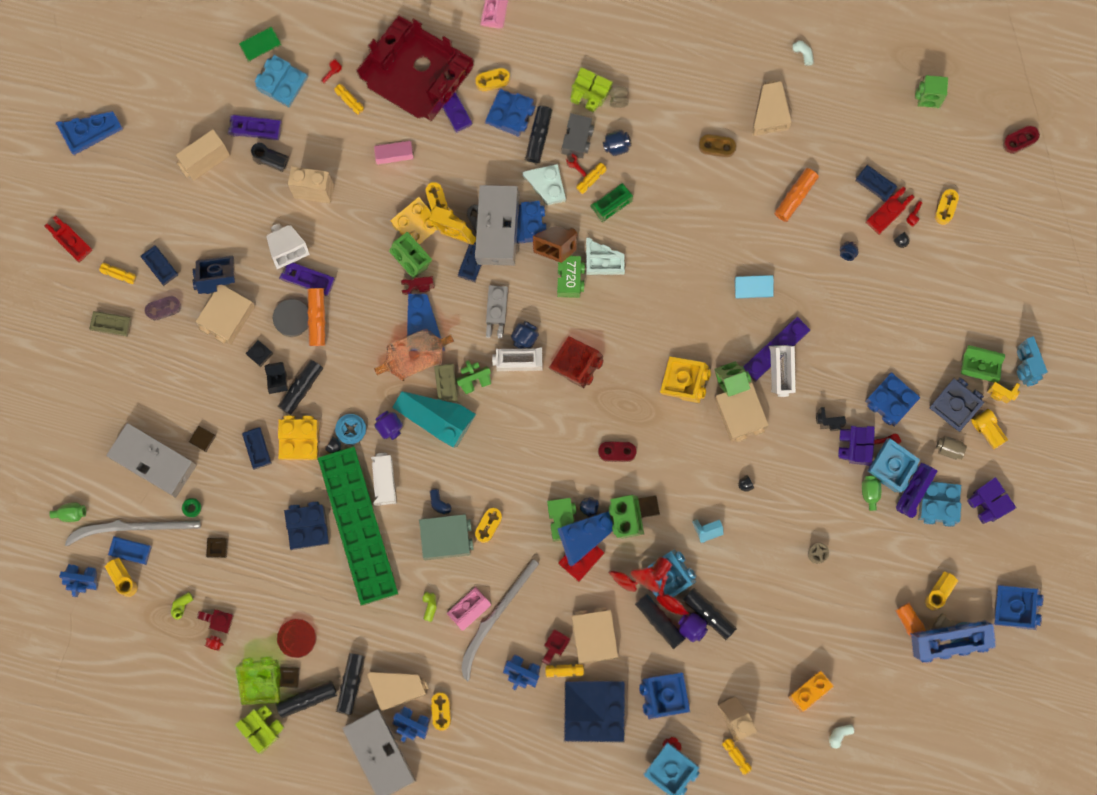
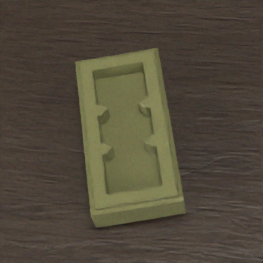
M93 311L89 330L128 337L132 319L126 316Z
M454 364L434 366L438 399L447 402H458Z

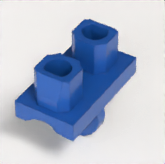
M68 564L65 572H60L59 577L62 578V585H66V590L72 591V597L77 598L80 592L86 593L87 589L97 590L98 588L96 580L97 571L95 568L87 567L84 575L78 574V566Z
M514 655L510 661H507L503 673L509 675L508 681L514 683L513 690H516L518 686L526 688L527 684L535 688L540 677V666L531 663L528 670L521 667L523 659Z
M405 706L399 714H395L392 723L398 727L396 732L403 735L401 741L405 743L407 738L415 740L416 736L425 739L428 732L429 718L420 715L417 722L410 719L413 711Z

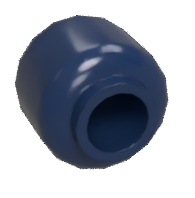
M619 129L606 134L603 146L606 153L610 152L615 157L627 153L632 143L628 132Z
M524 321V323L519 322L511 334V339L515 341L513 345L519 349L532 348L539 336L538 328L527 321Z

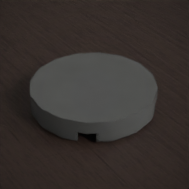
M295 299L284 300L278 304L272 317L277 331L287 337H296L303 334L308 329V308L304 303Z

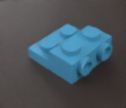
M274 55L272 59L268 58L265 62L264 68L266 69L263 74L259 73L257 75L255 86L259 92L290 108L308 76L292 67L289 62Z
M1033 336L1027 338L1017 347L1018 358L1023 361L1017 367V376L1027 387L1038 384V381L1042 380L1043 376L1048 373Z
M886 439L868 472L881 480L880 482L892 491L902 492L908 487V480L919 467L920 459L892 439Z
M931 482L919 503L918 520H924V524L942 522L943 526L954 527L955 524L960 523L961 485Z
M674 549L663 556L672 564V567L666 574L668 578L663 592L666 595L675 597L696 583L694 579L696 574L692 568L686 567L684 564L685 557L680 551L676 552ZM655 562L652 563L651 565H649L648 567H649V568H650V567H653V565L655 564ZM662 579L660 581L656 580L659 588L661 586ZM653 592L656 597L659 595V592Z
M667 742L643 776L668 795H684L688 790L687 784L690 780L694 782L700 772L698 771L699 766Z

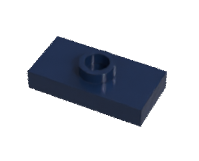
M869 165L865 166L855 180L884 202L889 199L897 188V185Z
M476 243L474 245L469 244L457 275L474 283L482 265L477 264L475 259Z
M156 245L140 256L163 286L179 275Z
M261 427L243 432L242 436L253 470L271 465V458Z

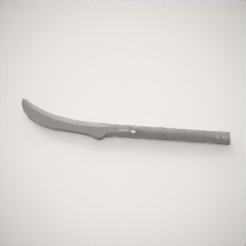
M117 520L112 523L80 528L72 532L67 538L65 546H69L86 536L103 532L200 529L201 521L127 523Z
M534 559L490 617L480 623L479 630L462 661V674L466 681L470 679L472 662L482 640L539 565Z

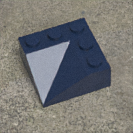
M625 681L565 682L564 742L624 743Z

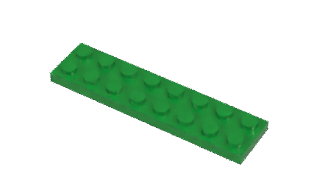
M355 447L317 458L360 605L364 606L399 595Z

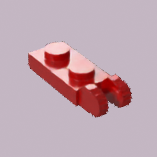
M904 186L894 196L892 195L866 221L878 235L915 198L911 194L903 204L897 200L905 193L906 188Z
M55 215L53 219L61 228L55 231L49 224L44 225V227L80 263L93 250L66 223L64 224Z

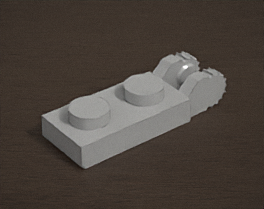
M489 285L486 314L487 338H491L492 324L499 325L497 336L498 338H503L508 287Z

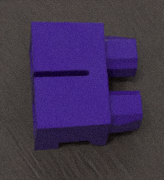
M851 426V429H840V441H849L850 447H839L838 458L849 460V464L871 466L873 463L875 426Z
M996 477L973 492L974 495L967 500L971 508L974 509L981 504L985 510L977 515L982 524L990 521L994 522L1016 509L1008 494L992 502L993 499L1006 492Z

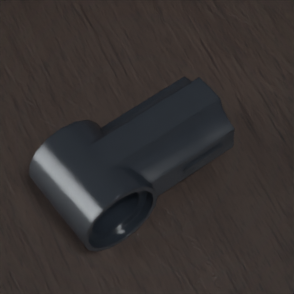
M256 143L251 147V155L256 164H264L281 172L286 169L289 156L267 148L263 143ZM258 151L265 152L264 155L260 157L255 155Z

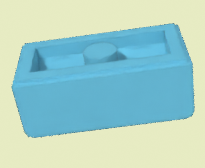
M773 275L735 277V299L773 297Z

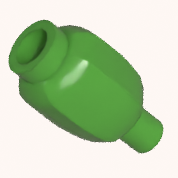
M865 476V480L862 482L863 498L869 503V511H877L876 503L881 499L882 493L881 482L875 476Z
M77 502L61 505L58 510L50 511L49 515L51 519L59 518L63 522H76L86 516V507Z

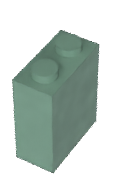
M466 514L419 520L424 561L471 555L470 550H474L473 539H469L468 531H472L471 519H467Z

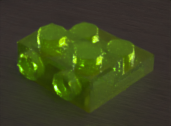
M271 656L263 657L260 661H254L253 658L242 659V662L235 667L241 705L279 703L281 701L279 687L281 676L278 660H272Z

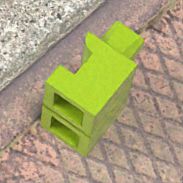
M581 67L572 85L570 102L579 105L582 98L588 100L585 108L595 112L599 106L602 107L609 95V90L612 89L613 82L599 75L596 77L595 73Z
M267 705L258 710L251 711L249 715L235 724L258 754H262L279 738L278 735L285 728L278 719L271 725L265 721L273 714Z

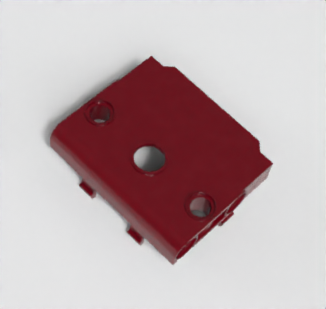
M398 15L377 43L374 38L367 46L370 49V53L356 71L359 78L367 83L369 90L417 119L426 118L432 122L470 74L474 61L470 56L454 48L451 44L452 40L443 36L442 41L422 29V23L413 18L412 23ZM420 58H426L430 61V66L425 71H418L414 67L415 62Z

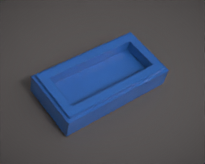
M113 536L108 555L147 565L152 546Z

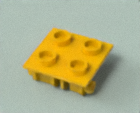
M419 196L390 220L392 226L401 235L408 232L419 245L438 230L429 220L431 211Z

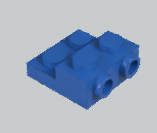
M499 89L485 124L520 137L521 132H525L527 129L529 115L532 116L535 111L534 99L519 93L515 95Z
M540 201L521 202V205H519L517 244L533 242V235L547 229L546 223L542 224V217H545L544 205L540 206ZM505 221V227L511 228V222Z
M891 372L865 402L868 403L867 406L871 411L878 412L882 416V420L886 424H892L895 427L920 397Z
M998 585L995 625L1037 630V626H1041L1042 614H1038L1039 606H1043V594H1040L1039 589Z
M683 673L641 680L642 684L639 685V691L645 699L643 712L645 715H648V719L690 712Z

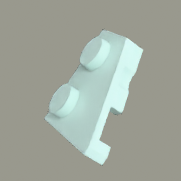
M558 164L522 172L523 177L527 179L547 205L566 201Z
M586 238L587 275H624V254L613 251L606 245H600L590 238Z

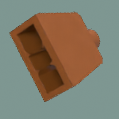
M553 226L533 235V252L562 263L576 251L577 231L574 228L567 230L559 226Z

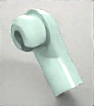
M800 40L793 43V51L797 53L800 51L803 54L804 64L806 66L813 65L812 49Z
M853 725L834 728L829 737L830 746L834 749L839 748L844 736L854 734Z

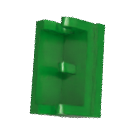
M271 26L240 42L239 45L247 61L250 62L281 46V43Z
M621 183L610 193L590 205V207L603 223L633 202V195Z

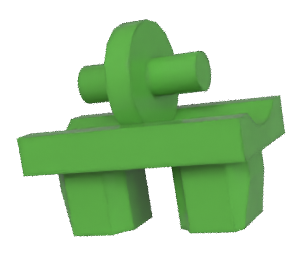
M467 360L465 361L467 367L460 370L462 374L467 372L469 374L456 379L457 384L461 386L465 394L475 391L471 381L479 379L481 387L490 385L491 378L489 374L491 372L488 366L473 371L480 367L478 362L471 365L470 361Z

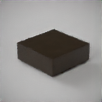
M198 426L189 443L207 452L216 435Z
M657 495L638 498L642 518L660 515Z
M207 538L206 557L227 558L228 539Z
M279 667L278 687L298 688L300 668Z

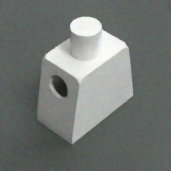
M275 224L271 228L272 233L266 236L276 269L310 255L305 241L290 225L282 228L280 224Z

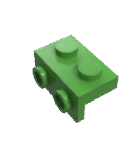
M968 345L962 358L961 374L999 383L1005 354Z

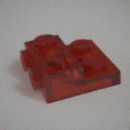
M568 336L549 369L584 389L586 385L592 383L595 370L602 367L604 356L599 350Z

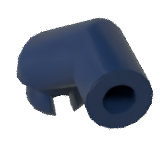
M438 489L430 490L432 508L440 514H449L452 510L451 505L440 500Z

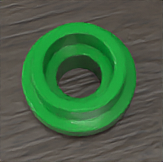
M189 498L182 504V512L187 517H196L201 512V503L195 498ZM191 505H195L194 511H189Z

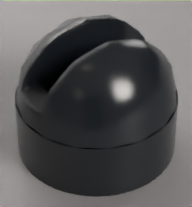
M903 232L893 240L900 248L907 247L910 241L906 232Z
M332 437L326 451L335 453L341 450V442Z
M748 475L739 480L738 486L742 491L748 492L754 489Z

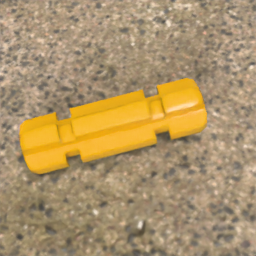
M338 84L334 88L335 93L357 115L364 111V106L342 84Z
M601 162L595 166V170L592 169L583 178V182L581 181L576 186V189L581 194H584L588 190L587 188L591 187L600 178V175L606 172V166Z
M102 263L99 268L101 273L121 281L125 280L129 284H134L136 280L135 274L127 273L125 270L110 266L107 263Z
M572 664L556 665V667L551 665L545 667L546 677H554V675H557V677L573 676V674H576V676L584 675L583 664H575V666H572Z
M726 739L722 746L725 750L729 751L728 754L735 764L740 767L739 769L742 774H748L752 767L748 762L746 763L745 757L734 746L735 743L732 739Z

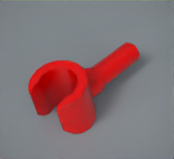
M336 59L329 63L331 70L321 80L323 84L333 74L341 71L342 67Z
M571 154L575 161L569 162L566 159L568 167L575 168L585 177L587 173L578 164L576 155Z
M918 201L915 209L906 219L907 223L912 227L920 220L916 214L923 204L921 201Z
M896 433L874 440V444L885 443L886 439H892L897 444L901 443L900 436Z

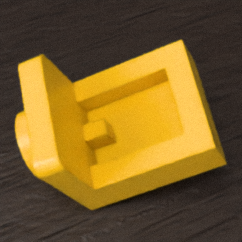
M994 382L987 392L991 394L990 396L994 400L1003 401L1007 404L1011 400L1015 401L1018 397L1020 384L1016 383L1011 390H1008Z

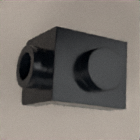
M278 362L265 365L269 394L288 391L284 363Z
M820 407L818 413H816V423L820 424V429L839 431L841 427L846 425L845 416L826 418L825 407Z

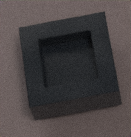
M258 340L246 352V355L261 368L273 355V352Z

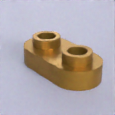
M708 134L701 137L699 149L706 155L730 157L736 151V142L730 137ZM705 144H710L711 147L706 148ZM728 146L730 150L726 151L723 147Z

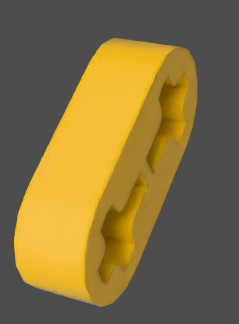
M504 68L480 73L475 79L476 87L478 90L486 92L507 86L510 81V74ZM500 74L503 75L504 81H501V79H499ZM481 79L487 81L485 86L481 83Z
M436 182L428 184L426 186V195L431 211L437 206V202H440L441 207H448L441 185ZM432 188L439 190L437 191L438 198H434L433 193H430Z
M948 189L944 191L935 213V220L941 225L948 224L954 216L959 200V195L955 190ZM952 195L953 200L947 205L948 198L946 197ZM945 209H947L946 216L948 217L942 219L941 214Z
M490 508L485 512L475 531V536L481 543H488L501 523L502 514L497 508ZM496 512L498 520H493L491 525L488 524L490 521L488 515ZM486 526L489 527L487 531L489 537L481 539L479 531H484Z
M436 693L431 699L432 722L437 730L444 731L451 725L450 702L448 696L444 693ZM439 696L446 700V703L442 704V711H439V705L435 704V700H438ZM439 713H443V718L447 720V723L442 728L440 724H436V720L440 719Z

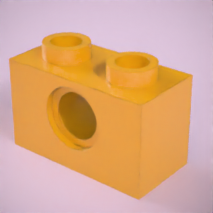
M819 671L788 698L800 712H804L834 686L823 672Z

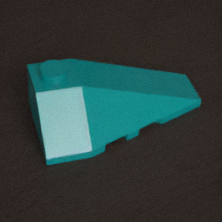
M401 391L392 407L452 448L458 447L477 415L461 404Z

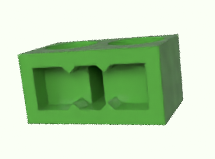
M926 75L923 81H920L919 88L915 92L918 106L940 108L947 96L948 77Z
M408 232L395 240L389 250L392 256L413 279L427 270L432 261L431 257Z
M736 361L714 369L718 384L728 397L750 389V375Z
M628 495L610 499L609 511L614 519V524L612 525L614 535L621 539L644 535L638 496ZM623 503H626L627 510L624 513H622L621 505ZM626 522H629L630 529L625 532L624 525Z

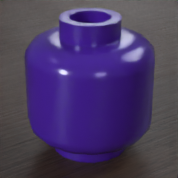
M385 411L375 419L374 427L383 439L391 438V440H394L401 435L400 430L403 427V423L396 413Z
M691 613L689 616L684 615L678 623L681 625L679 632L691 642H700L708 632L707 622L695 613Z

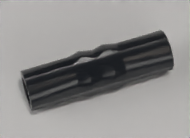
M537 107L525 156L527 162L539 164L541 161L552 115V109L549 107Z
M310 359L290 386L278 407L291 415L324 368Z
M695 588L683 599L699 617L705 620L725 640L737 630L721 611L716 609Z
M648 594L635 604L673 650L686 639Z
M352 653L348 655L336 708L338 713L352 715L365 656Z
M331 680L276 703V707L280 717L284 718L336 697L337 692Z

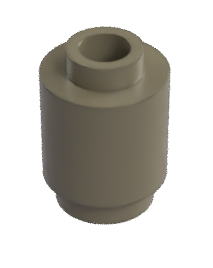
M944 436L943 439L939 438L936 445L938 454L955 460L957 458L962 460L967 445L963 444L962 441L948 436Z

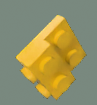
M435 206L432 209L429 220L442 235L474 245L476 237L473 235L472 230L466 226L464 221L453 214V210L445 206L443 208Z
M669 357L660 393L662 395L678 397L681 400L700 403V400L706 396L704 385L706 380L709 381L711 377V370L705 362Z
M283 416V419H278V459L318 460V420H314L313 416H302V419H295L294 416Z

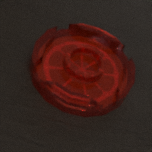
M302 619L287 621L280 627L277 633V643L280 650L291 658L307 656L316 645L317 636L315 629L310 623Z

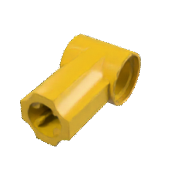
M990 409L984 410L971 419L974 428L984 435L993 450L1008 441L997 424L996 416Z
M117 558L108 562L104 567L115 584L117 592L125 597H131L136 594L137 584L132 580L121 559ZM129 582L130 588L124 592L123 585Z
M944 571L931 592L926 596V607L930 610L940 609L946 603L947 598L959 580L951 573ZM932 596H936L939 598V605H936L932 602Z

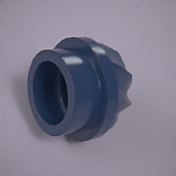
M845 242L840 247V256L844 260L853 261L859 254L858 247L853 242Z
M593 497L584 498L580 503L582 513L587 516L597 515L599 508L598 500Z

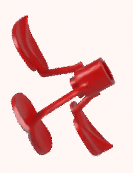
M659 557L653 567L632 570L630 574L634 580H631L629 576L621 572H608L623 589L636 592L637 587L635 585L639 583L653 592H659L656 599L666 610L679 615L690 613L685 610L678 600L663 592L668 578L666 574L672 567V564L667 559ZM662 579L661 586L659 588L656 580L660 581Z

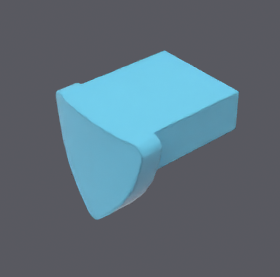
M697 519L692 521L701 543L724 535L720 520L701 526Z

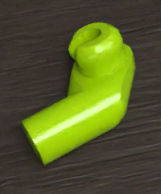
M190 592L173 601L171 616L174 619H181L184 614L185 605L194 600Z
M425 592L422 600L427 602L428 605L423 619L432 622L437 609L436 595Z

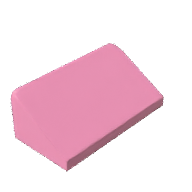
M485 0L481 25L503 28L508 0Z
M411 141L374 146L376 164L414 159Z
M475 587L447 614L463 631L491 606V603Z

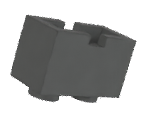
M570 113L567 125L568 134H565L561 154L568 156L574 154L577 158L583 159L584 153H588L590 148V142H587L588 137L592 136L595 125H592V118Z

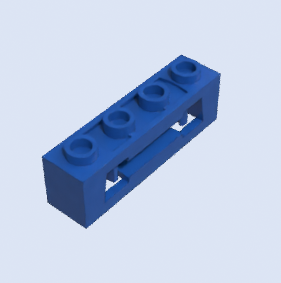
M986 620L911 633L913 657L923 663L932 662L934 658L950 659L952 655L956 654L966 656L970 655V652L973 651L988 652L989 648L996 647L994 626ZM963 637H968L969 640H972L971 642L963 640L938 645V642L934 641L936 639H939L940 641H946Z

